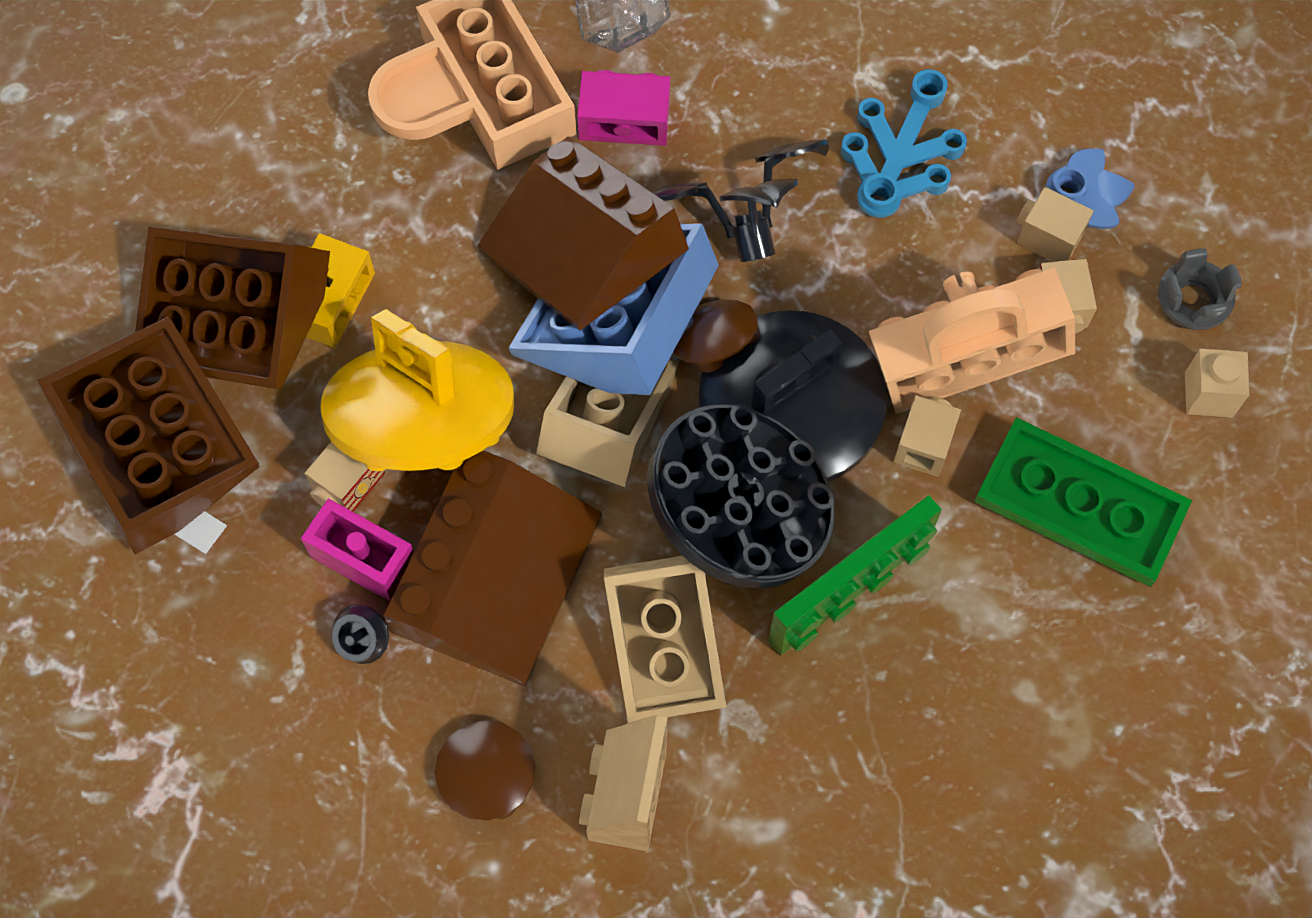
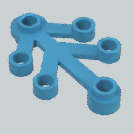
M926 69L915 75L910 91L911 99L914 102L896 139L884 116L885 107L880 100L866 98L859 104L857 120L863 127L870 128L886 161L880 174L867 153L868 140L863 134L851 132L845 135L842 140L841 156L847 162L854 164L862 181L857 192L858 205L863 212L872 217L884 218L891 216L899 209L901 199L924 191L933 195H940L946 192L949 187L951 172L942 164H932L925 170V173L898 180L904 168L939 156L955 160L964 154L967 138L962 131L957 129L946 130L940 137L914 145L930 109L938 107L945 99L948 83L945 76L939 71ZM928 91L933 95H925L922 92ZM873 110L878 115L871 117L866 115L864 111ZM955 141L959 144V147H949L946 142ZM856 144L861 147V150L852 151L847 146ZM939 176L944 181L942 183H935L929 177ZM881 195L885 197L886 201L875 200L872 196Z

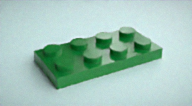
M1017 417L974 500L975 503L1149 587H1152L1156 582L1193 501Z
M930 495L926 496L776 610L773 614L768 642L781 656L790 648H793L796 652L802 650L818 636L819 633L816 628L829 618L836 623L848 615L857 605L854 599L867 589L871 594H874L883 588L894 577L891 571L904 561L908 565H912L922 558L931 548L928 544L929 540L938 531L935 525L942 511L940 506Z

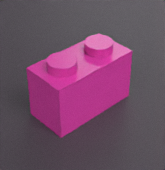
M598 70L596 72L582 71L577 116L579 140L666 146L670 109V77L659 76L654 73L638 75L614 73L609 70Z
M329 498L301 537L312 559L389 602L414 554L410 543Z

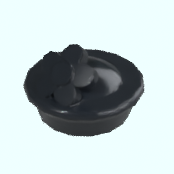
M359 604L350 605L339 612L334 620L331 637L334 648L344 659L358 664H367L381 658L386 651L389 632L387 624L377 611L371 607Z

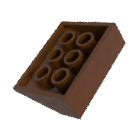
M569 136L561 142L552 145L547 152L532 162L477 245L483 255L579 331L689 250L673 206Z
M148 227L135 332L169 316L206 377L282 389L324 300L330 251L288 243Z
M169 316L37 380L51 410L134 554L182 530L260 467L254 454Z
M483 450L463 460L462 465L454 469L385 611L384 618L391 633L525 687L601 519L602 512L516 463Z

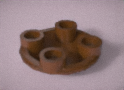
M721 299L704 303L696 308L673 353L677 358L688 363H696L698 370L701 372L709 373L716 371L723 365L725 359L739 353L745 346L758 339L760 335L758 316L750 305L739 300Z
M482 720L462 726L447 738L437 755L435 778L441 797L452 810L469 819L487 821L495 818L505 819L510 817L526 799L534 783L536 765L530 745L517 730L502 722Z

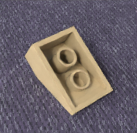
M672 360L667 362L651 395L608 393L566 376L544 412L536 454L625 487L642 455L678 370L679 363Z
M683 556L604 568V582L628 724L654 715L672 717L727 708L705 573Z
M654 715L606 730L604 745H594L589 774L597 775L594 795L584 794L579 824L587 825L588 841L648 852L667 753L666 716Z

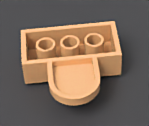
M431 0L417 6L416 10L421 35L425 45L384 63L373 75L369 85L368 97L372 114L379 126L389 134L408 140L425 139L469 120L497 170L561 142L568 136L576 135L574 104L512 0Z
M1055 267L1045 271L1041 269L1029 270L1020 274L1013 282L998 287L986 285L977 288L972 272H961L962 287H959L955 275L950 276L943 282V288L947 292L950 302L939 301L926 307L923 313L905 319L903 317L889 318L881 322L876 329L870 330L869 334L895 414L910 410L915 395L924 398L928 396L945 398L1075 354V317Z

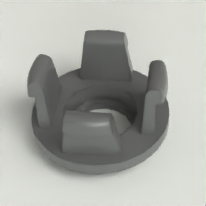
M1204 248L1184 252L1179 263L1170 267L1163 275L1158 288V299L1165 314L1178 325L1192 330H1207L1223 323L1232 312L1235 305L1236 290L1241 288L1242 285L1239 271L1234 264L1228 265L1221 270L1214 264L1207 262V250ZM1188 285L1201 287L1209 295L1210 305L1202 306L1197 311L1188 309L1182 304L1183 294L1181 288Z

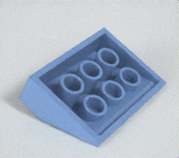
M680 224L689 250L581 331L538 298L508 348L511 355L608 393L651 395L719 266L703 224Z

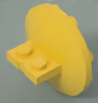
M387 309L371 317L375 349L356 357L339 369L327 383L322 394V421L330 441L344 454L365 463V466L372 471H383L386 469L401 471L434 468L442 470L456 469L462 465L463 460L476 455L487 447L495 445L508 427L514 412L512 381L499 362L473 347L449 341L435 340L425 333L422 334L417 331L413 324L404 321Z

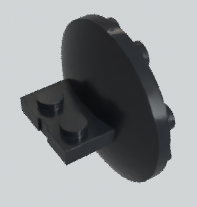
M795 310L776 311L759 315L758 326L760 335L758 339L745 346L739 353L725 359L723 365L718 370L709 373L702 372L699 385V408L709 405L741 404L775 419L791 430L802 441L812 446L815 451V458L821 465L828 482L832 481L858 465L870 452L881 432L887 408V390L879 363L873 352L858 335L841 323L826 316Z
M709 405L689 411L670 425L658 440L651 454L648 465L647 485L650 503L659 526L683 557L704 573L723 582L740 587L769 588L786 584L798 578L823 554L829 543L834 524V495L821 465L815 458V451L812 446L802 441L780 422L763 413L752 410L746 405Z

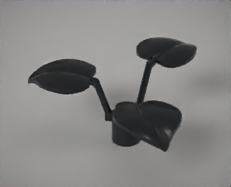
M825 139L786 144L755 157L756 163L764 161L763 183L755 187L735 189L719 196L720 202L731 200L747 201L748 212L735 215V225H732L712 190L708 187L707 182L672 184L652 193L664 201L685 196L706 198L724 226L727 238L735 237L740 262L766 258L776 254L770 228L773 227L770 216L771 206L777 208L783 196L798 185L797 179L772 180V169L785 158L794 157L808 151L826 156L829 150V142ZM756 203L762 204V211L757 210Z

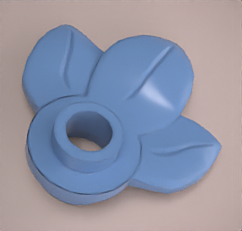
M1084 149L1074 153L1067 166L1054 171L1049 176L1045 187L1094 210L1088 224L1089 227L1097 229L1114 228L1119 224V217L1114 208L1122 204L1130 196L1135 185L1120 175L1103 170L1105 166L1103 149ZM1061 188H1069L1074 193H1067L1063 191Z

